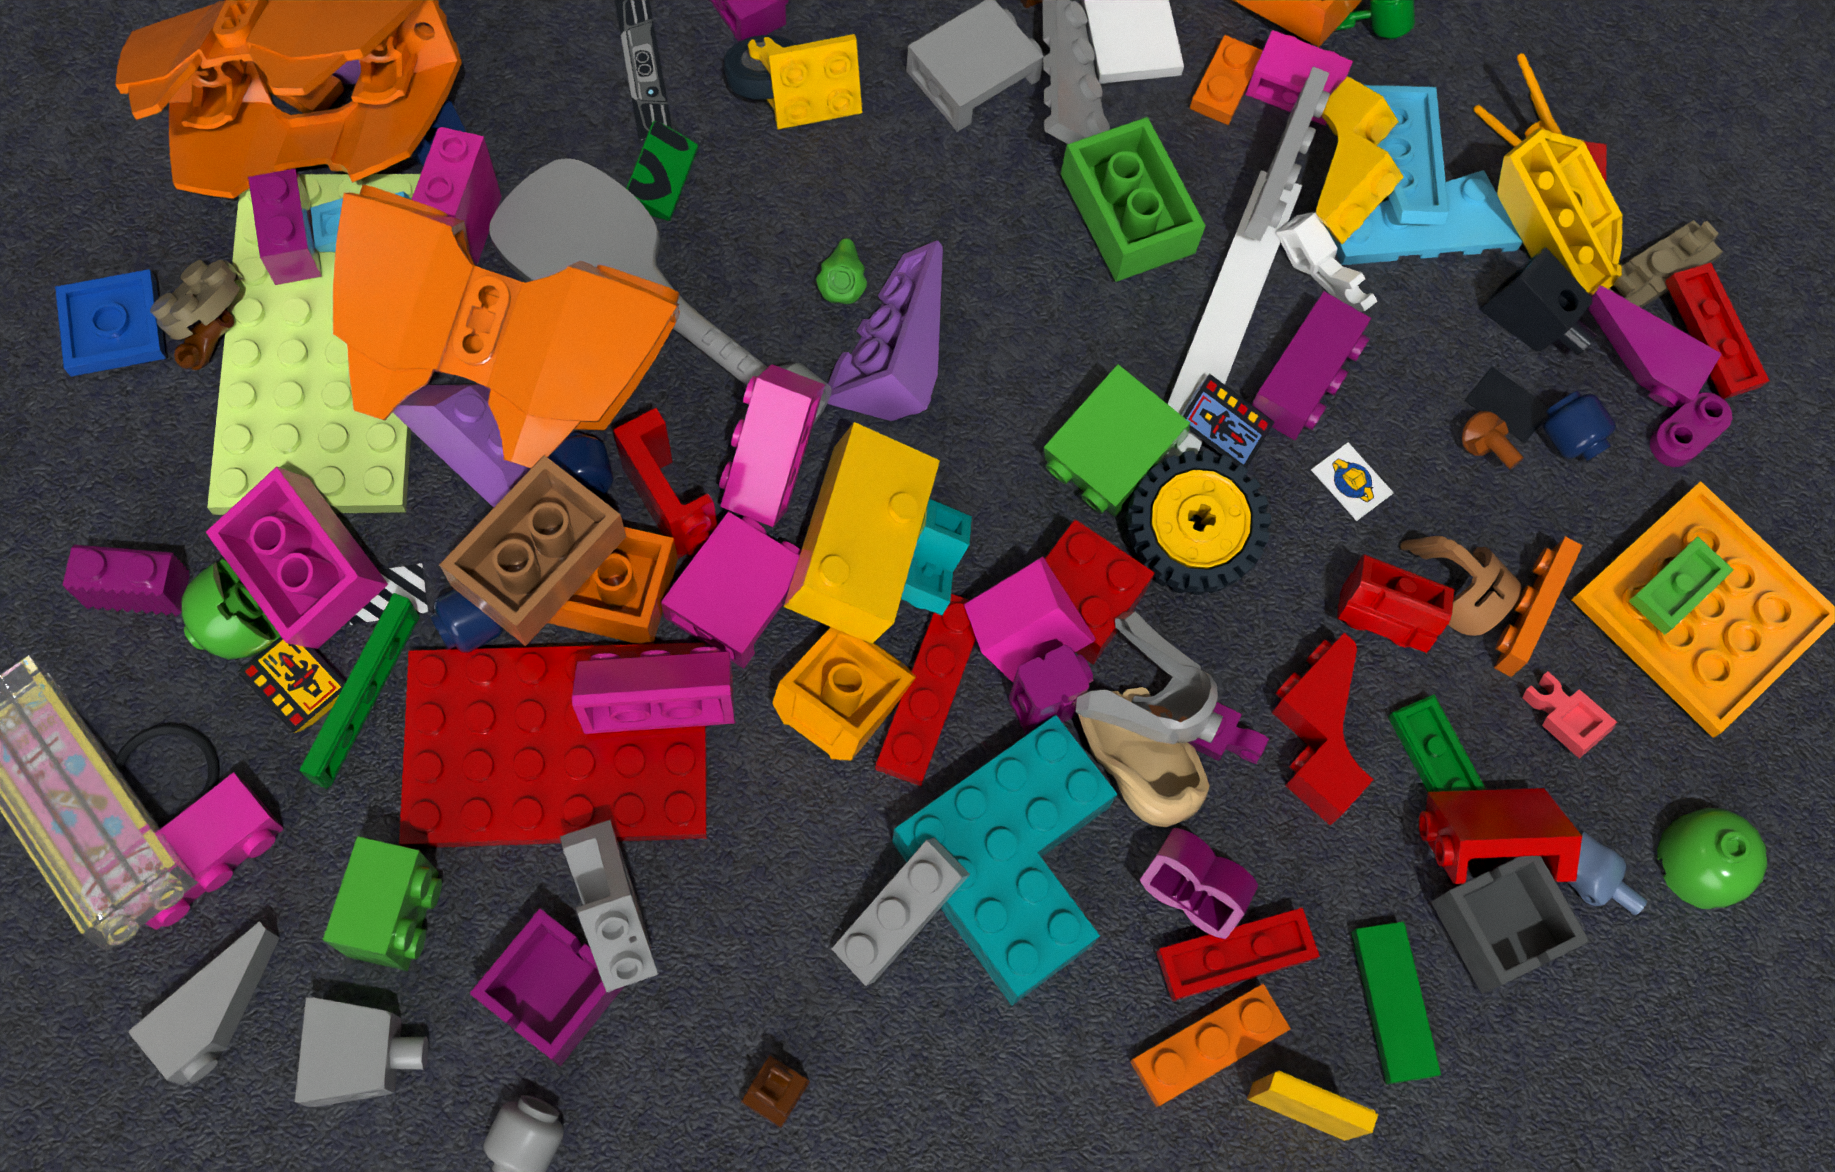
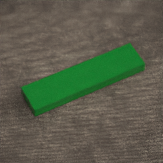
M393 593L299 769L311 783L325 789L332 786L420 618L410 599Z

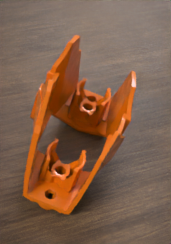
M224 0L132 31L121 51L117 65L115 85L120 94L129 93L132 114L136 120L161 112L169 102V150L172 180L176 189L234 199L250 188L248 180L250 176L292 168L328 164L331 171H344L348 173L353 183L409 158L431 127L447 99L462 61L457 44L454 42L448 28L446 15L440 8L438 0ZM359 60L361 67L359 78L351 96L353 101L337 109L295 115L285 113L274 106L259 70L260 68L265 73L274 95L306 96L347 61Z
M362 185L360 194L344 193L335 252L333 334L347 343L354 411L385 421L406 398L429 383L434 371L464 377L490 389L488 405L499 428L504 460L532 468L544 455L548 458L573 430L605 431L656 360L679 319L680 304L677 302L680 293L669 287L607 266L597 265V267H594L592 264L581 260L549 277L526 283L475 265L469 253L470 249L463 220L449 217L445 212L426 204L368 185Z

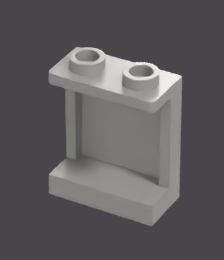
M984 0L908 45L906 72L958 132L971 124L973 108L1024 77L1032 85L1038 82L1041 76L1044 56L1038 43L1032 38L1028 39L1017 26L1016 20L1009 10L1002 9L995 0Z

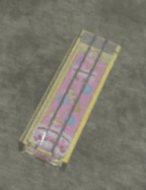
M29 655L1 674L0 811L80 933L108 952L116 945L131 939L138 931V928L159 912L177 904L184 896V893L198 882L55 679Z

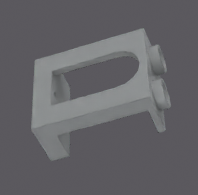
M611 820L560 836L565 857L583 903L582 906L576 907L606 992L658 975L638 899Z

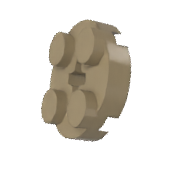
M197 260L181 274L180 278L183 283L173 293L164 294L152 305L150 312L157 318V325L172 339L180 340L192 335L193 333L187 327L197 320H200L207 326L237 296L240 287L234 280H242V275L227 260H218L209 265H206L202 260Z

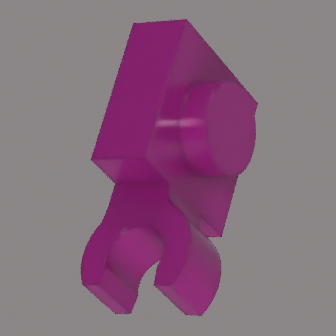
M1216 702L1213 712L1223 716L1212 742L1209 743L1197 738L1188 743L1195 750L1217 761H1220L1226 749L1248 762L1257 764L1269 738L1257 731L1236 727L1242 714Z

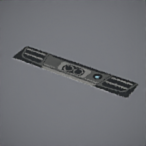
M615 0L638 138L644 140L647 138L653 121L663 123L672 129L650 1Z

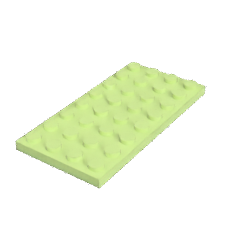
M348 174L298 175L310 198V205L314 207L341 199L344 193L347 192L360 194L362 185L379 188L393 194L404 191L412 199L421 174H372L353 183ZM250 188L239 195L232 266L242 275V280H234L240 287V290L227 309L234 319V325L225 333L207 508L213 515H224L277 466L308 477L334 513L406 512L411 429L393 412L384 421L354 411L347 343L333 334L335 252L318 251L322 277L275 285L259 255Z

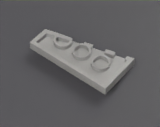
M1043 0V40L1050 48V53L1043 57L1044 71L1051 76V85L1044 89V103L1049 108L1051 107V116L1044 119L1045 132L1070 144L1108 131L1110 126L1102 108L1100 98L1102 96V88L1095 74L1093 64L1095 54L1088 40L1085 25L1087 23V16L1084 9L1076 1Z
M1312 67L1290 112L1286 128L1280 138L1276 154L1265 177L1267 181L1264 182L1244 235L1261 241L1268 226L1277 228L1287 205L1286 202L1280 200L1283 189L1292 190L1302 167L1294 163L1298 152L1306 154L1316 132V129L1309 127L1312 116L1320 119L1330 96L1329 92L1323 90L1329 76L1328 72Z

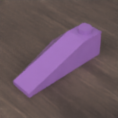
M938 240L903 254L878 294L879 299L883 302L880 308L870 319H863L856 330L861 339L851 354L843 352L834 366L828 383L832 388L828 401L829 405L889 421H894L911 414L915 415L927 409L938 376L943 246Z

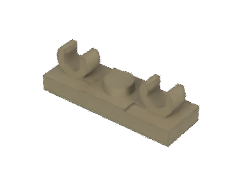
M1695 220L1691 221L1622 265V276L1615 281L1609 290L1643 308L1669 291L1664 281L1674 273L1717 260L1723 253L1714 243L1719 233L1708 221L1704 222L1701 226Z

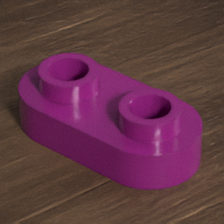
M1699 393L1693 402L1683 405L1652 434L1650 438L1652 454L1659 462L1666 466H1685L1730 426L1732 422L1730 406L1723 398L1716 394ZM1705 410L1709 411L1714 417L1709 416ZM1675 435H1679L1685 444L1677 441Z

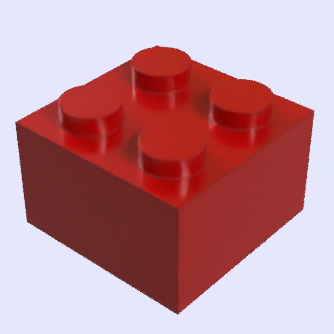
M1075 519L1045 560L1096 638L1094 642L1075 652L1078 655L1081 654L1088 662L1094 665L1118 632L1115 618L1123 612H1132L1145 595L1155 572Z

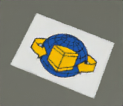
M1349 443L1343 445L1311 469L1356 521L1394 493Z

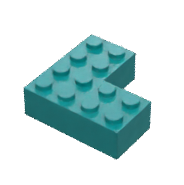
M1057 715L894 829L892 839L894 846L905 861L908 862L926 840L935 838L970 874L940 909L1011 1006L1092 947L1100 937L1099 933L1041 857L1108 810L1117 793Z

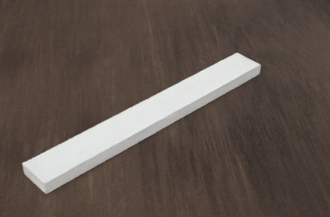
M1261 170L1168 402V405L1180 415L1196 389L1209 373L1223 384L1226 383L1280 244L1276 231L1288 223L1302 185L1295 183L1291 191L1283 189L1280 200L1286 202L1287 205L1277 228L1268 226L1261 241L1244 235L1263 184L1267 181L1265 179L1267 172ZM1189 431L1187 438L1177 449L1172 447L1158 464L1173 455L1177 457L1186 451H1194L1195 454H1198L1203 440Z

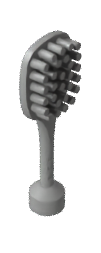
M559 159L541 167L514 188L498 207L491 219L489 231L494 248L506 264L527 282L549 277L581 260L592 264L594 267H597V265L607 266L675 290L657 266V257L661 243L657 226L649 212L625 187L603 171L576 159ZM679 296L677 303L680 304V315L673 330L688 339L746 386L752 376L758 377L768 368ZM802 363L778 366L825 384L814 420L815 423L830 399L831 386Z

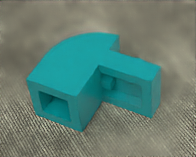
M929 499L902 593V600L909 602L916 608L927 609L943 615L951 601L953 572L970 545L972 516Z

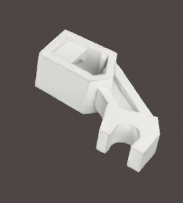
M1316 212L1297 215L1276 231L1293 267L1310 274L1330 295L1360 312L1366 311L1377 302L1373 293L1365 294L1358 287L1365 280L1363 273L1343 267L1335 260L1337 247Z

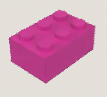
M277 466L206 531V534L280 636L289 644L318 649L389 585L310 479Z

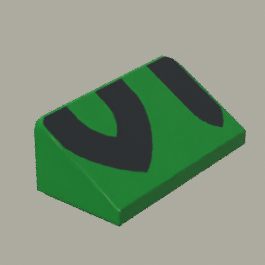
M653 121L626 188L642 203L651 216L671 221L698 151V144L665 124Z

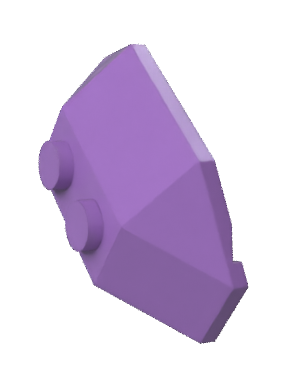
M481 384L427 385L411 394L396 407L393 413L493 508L530 471L531 468L504 460L499 428L488 405L489 388Z

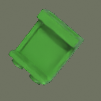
M1118 364L1044 446L1045 459L1048 461L1045 467L1063 484L1072 481L1084 491L1081 494L1082 499L1096 512L1102 514L1107 510L1116 517L1122 510L1123 502L1137 488L1147 473L1161 461L1172 447L1177 449L1187 438L1190 422Z

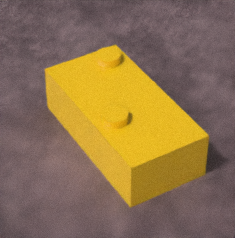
M854 422L834 446L784 607L871 644L895 622L940 460Z

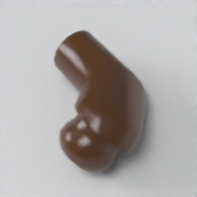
M224 310L207 326L200 321L190 330L193 334L185 338L184 343L178 345L175 349L174 358L176 363L183 369L191 368L192 370H198L206 366L210 361L218 339L234 325L232 315L227 310Z

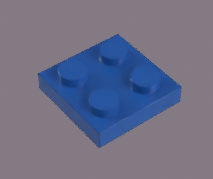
M150 269L55 287L63 366L70 377L166 359L163 330L157 325V318L150 312L152 305L159 299L156 278Z

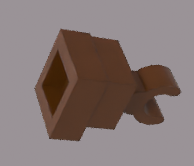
M769 1056L741 1103L782 1129L809 1086L810 1081L777 1059Z

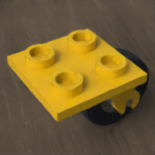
M855 34L799 45L781 36L759 35L737 42L725 55L724 69L729 87L737 94L747 98L766 99L774 109L778 130L862 113Z

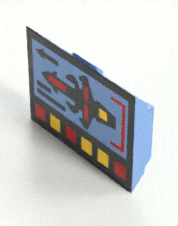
M1210 373L1196 389L1181 413L1190 422L1189 431L1220 454L1232 458L1231 462L1236 466L1242 464L1245 468L1249 466L1274 424L1273 420Z

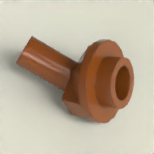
M1481 411L1467 421L1462 433L1463 447L1467 452L1475 456H1482L1493 451L1509 470L1524 459L1520 452L1505 437L1509 430L1505 421L1499 418L1498 415L1489 411Z

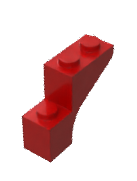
M1345 632L1333 645L1325 639L1306 660L1313 667L1302 678L1294 672L1275 693L1282 700L1272 712L1308 744L1305 750L1289 766L1296 774L1285 786L1329 825H1332L1343 815L1374 780L1354 760L1347 748L1343 735L1344 716L1357 653L1356 643Z

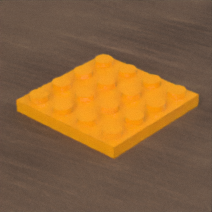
M1701 481L1572 599L1599 628L1712 738L1721 734L1835 623V606ZM1698 536L1734 570L1683 620L1664 635L1629 600Z

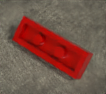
M1711 262L1674 273L1664 281L1690 335L1722 353L1710 373L1721 398L1727 399L1758 389L1770 381Z
M1303 908L1237 926L1232 930L1227 939L1209 934L1160 948L1156 952L1172 1002L1313 961L1320 957Z

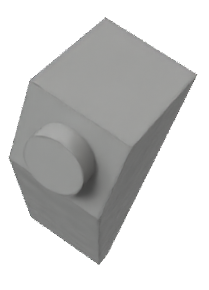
M259 921L128 1031L166 1080L181 1085L186 1084L188 1081L194 1083L205 1077L215 1068L218 1063L215 1058L227 1049L280 939L274 930Z

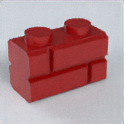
M1363 554L1353 573L1349 575L1342 586L1337 618L1345 621L1356 630H1368L1389 638L1400 647H1412L1428 653L1436 642L1438 635H1441L1451 620L1454 589Z

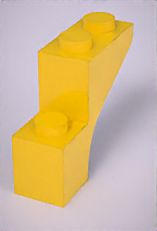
M1349 76L1329 96L1321 115L1332 132L1338 136V144L1316 208L1317 216L1328 228L1334 239L1341 244L1361 227L1364 220L1385 197L1392 193L1395 186L1404 178L1389 153L1377 146L1399 122L1382 95Z

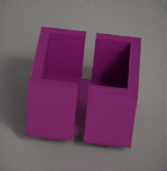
M539 909L469 994L558 1066H561L623 987L606 992L590 947L586 944L582 946L576 936L543 910Z

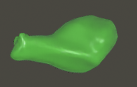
M842 239L831 256L821 264V272L817 275L816 282L819 291L828 302L852 304L859 299L867 287V280L864 277L865 267L859 260L856 247L851 239Z

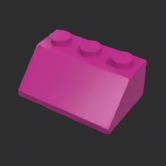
M699 647L691 650L690 654L670 655L669 652L664 650L646 651L641 653L640 658L620 659L619 655L610 653L593 655L590 657V661L577 662L572 706L585 734L735 724L730 652H720V649L715 647Z

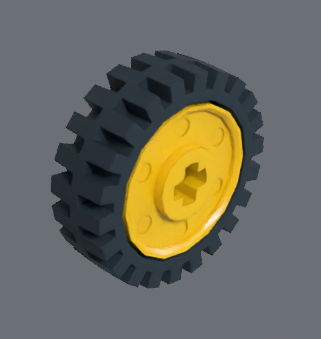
M1204 450L1200 454H1195L1194 451H1186L1177 457L1173 455L1151 469L1135 489L1126 513L1127 542H1131L1132 548L1130 552L1135 560L1139 559L1141 564L1155 572L1154 577L1156 579L1154 582L1162 587L1168 585L1172 587V591L1181 594L1185 591L1191 592V595H1202L1205 592L1214 593L1240 580L1253 568L1263 554V549L1268 543L1270 532H1267L1271 524V513H1266V507L1269 503L1266 494L1260 495L1258 490L1261 485L1257 479L1253 478L1250 480L1246 475L1249 470L1242 464L1237 467L1231 464L1232 458L1225 455L1217 458L1214 457V452ZM1193 515L1200 516L1202 518L1200 524L1206 525L1201 531L1193 529L1195 522L1189 521Z

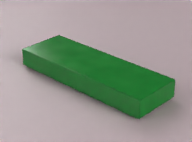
M1435 695L1392 712L1388 716L1427 792L1486 790Z
M1405 922L1353 930L1351 934L1386 1085L1440 1076L1439 1063Z

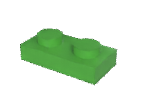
M1697 536L1635 594L1629 602L1658 630L1666 635L1734 569Z

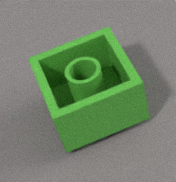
M357 836L323 941L348 958L408 972L411 960H417L420 957L425 944L426 930L422 928L427 909L435 908L441 893L442 880L437 878L439 871L419 850Z

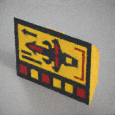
M282 637L275 640L237 672L293 733L313 725L332 709L346 683L314 648L286 643Z

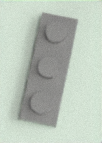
M935 838L926 840L831 949L865 986L874 983L970 874Z

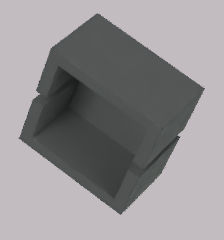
M1522 856L1513 859L1491 872L1484 873L1465 884L1449 890L1431 902L1481 994L1590 942L1541 856Z

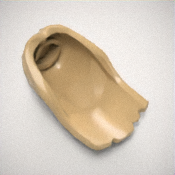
M1144 687L1126 689L1123 694L1118 691L1112 692L1132 702L1134 696H1151L1148 689ZM1078 714L1088 740L1090 753L1108 773L1114 776L1125 802L1142 821L1153 826L1169 827L1189 819L1200 809L1208 795L1210 786L1198 754L1190 743L1169 744L1156 742L1122 727L1086 718Z

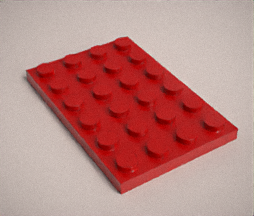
M705 643L475 649L468 653L461 652L458 649L409 651L399 845L406 848L559 844L561 843L560 836L611 820L618 842L707 839L706 726L585 734L572 706L576 666L579 661H590L591 656L603 653L619 655L620 659L640 658L641 653L651 650H664L669 652L670 655L690 654L691 650L695 648L706 647Z

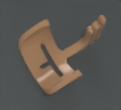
M1443 536L1410 539L1400 544L1401 550H1410L1414 555H1420L1422 559L1440 557L1450 559L1461 565L1473 577L1471 585L1453 598L1452 617L1448 626L1462 634L1476 636L1488 632L1503 620L1520 596L1522 587L1519 580L1487 547H1477L1472 556L1463 546ZM1475 558H1477L1484 565V567H1482L1481 564ZM1498 576L1495 584L1493 585V588L1499 593L1500 597L1497 595L1495 591H1489L1488 594L1477 605H1475V602L1478 601L1486 593V591L1490 588V586L1493 584L1496 577Z

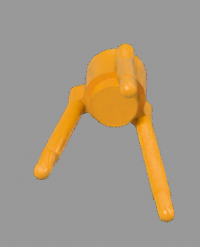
M1518 54L1517 60L1531 92L1530 98L1540 118V121L1530 126L1524 135L1527 138L1536 129H1545L1552 133L1562 134L1552 117L1525 54ZM1476 105L1474 107V112L1514 148L1522 142L1482 106Z

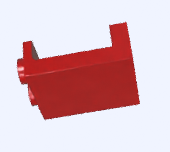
M654 408L613 429L622 468L662 535L674 538L678 559L686 554L694 556L717 527L714 502L709 494L686 505L681 504L660 470L672 463L673 460L666 422L658 409Z
M1545 788L1428 792L1426 811H1422L1419 816L1420 836L1423 841L1428 842L1435 853L1437 864L1443 866L1454 884L1466 883L1468 861L1472 858L1541 856L1556 882L1576 881L1583 836Z

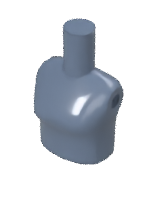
M1579 831L1583 837L1577 879L1575 882L1567 883L1577 891L1585 902L1592 906L1605 905L1612 898L1633 915L1639 914L1647 904V900L1622 881L1627 869L1624 859L1613 849L1597 842L1585 831Z

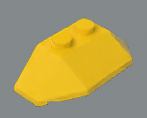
M1536 129L1504 156L1497 196L1531 258L1546 247L1587 292L1592 291L1599 285L1609 289L1622 276V265H1618L1622 249V213L1583 140L1552 133L1545 129Z

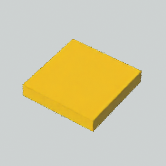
M1279 1070L1253 1082L1247 1098L1251 1102L1344 1141L1373 1133L1378 1114L1375 1113L1376 1111Z

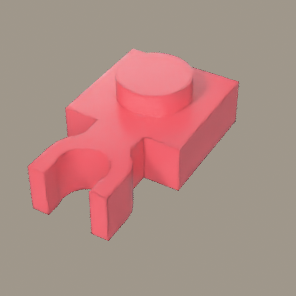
M1548 671L1542 676L1539 685L1546 689L1549 695L1540 694L1531 685L1526 689L1522 697L1533 708L1543 710L1549 714L1542 726L1579 759L1609 734L1617 723L1616 720L1580 689L1570 697L1565 694L1561 683Z

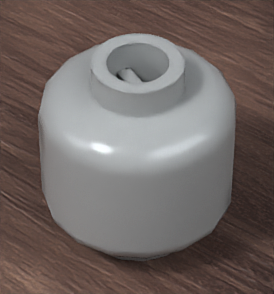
M522 1095L519 1101L504 1103L483 1145L486 1155L494 1162L492 1166L493 1172H546L564 1135V1128L557 1119L559 1111L549 1103L527 1095Z

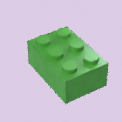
M1148 117L1067 144L1061 176L1115 282L1196 253L1206 225Z

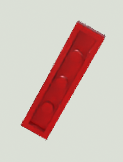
M951 594V601L943 615L933 614L911 671L916 678L901 697L878 757L875 770L922 786L976 641L975 633L964 606L969 601L968 599Z

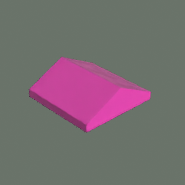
M1043 556L964 604L982 654L1012 682H1014L1019 665L1037 657L1043 660L1046 653L1065 644L1069 648L1071 647L1075 653L1096 640Z

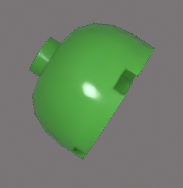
M225 559L218 563L215 562L202 570L190 582L182 596L184 633L188 641L199 650L205 649L215 656L228 660L247 658L265 650L281 637Z
M1703 808L1675 819L1662 833L1657 848L1658 860L1662 859L1663 868L1666 872L1663 878L1667 886L1681 900L1700 909L1725 908L1745 900L1763 882L1767 869L1766 848L1758 830L1744 817L1726 809Z

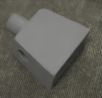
M306 998L295 1102L307 1107H319L393 1094L396 1089L397 1069L426 1068L429 1052L428 1038L400 1037L401 1018L389 1011L319 998Z

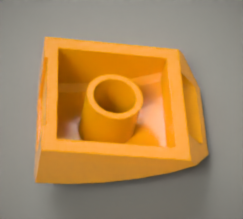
M830 627L779 682L772 704L784 725H790L827 752L831 759L851 761L893 710L916 676L904 663L876 643H868Z

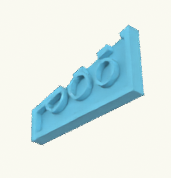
M1364 85L1384 97L1399 121L1388 136L1377 145L1389 153L1404 176L1395 186L1392 193L1388 195L1399 223L1445 225L1449 211L1436 87Z
M1484 170L1446 182L1449 213L1445 225L1399 223L1390 200L1381 202L1364 220L1361 227L1354 231L1343 244L1336 241L1325 226L1337 247L1336 255L1341 265L1397 261L1399 256L1420 255V259L1435 258L1440 253L1462 251L1463 255L1481 254L1484 249L1501 248L1502 252L1517 251L1523 241Z

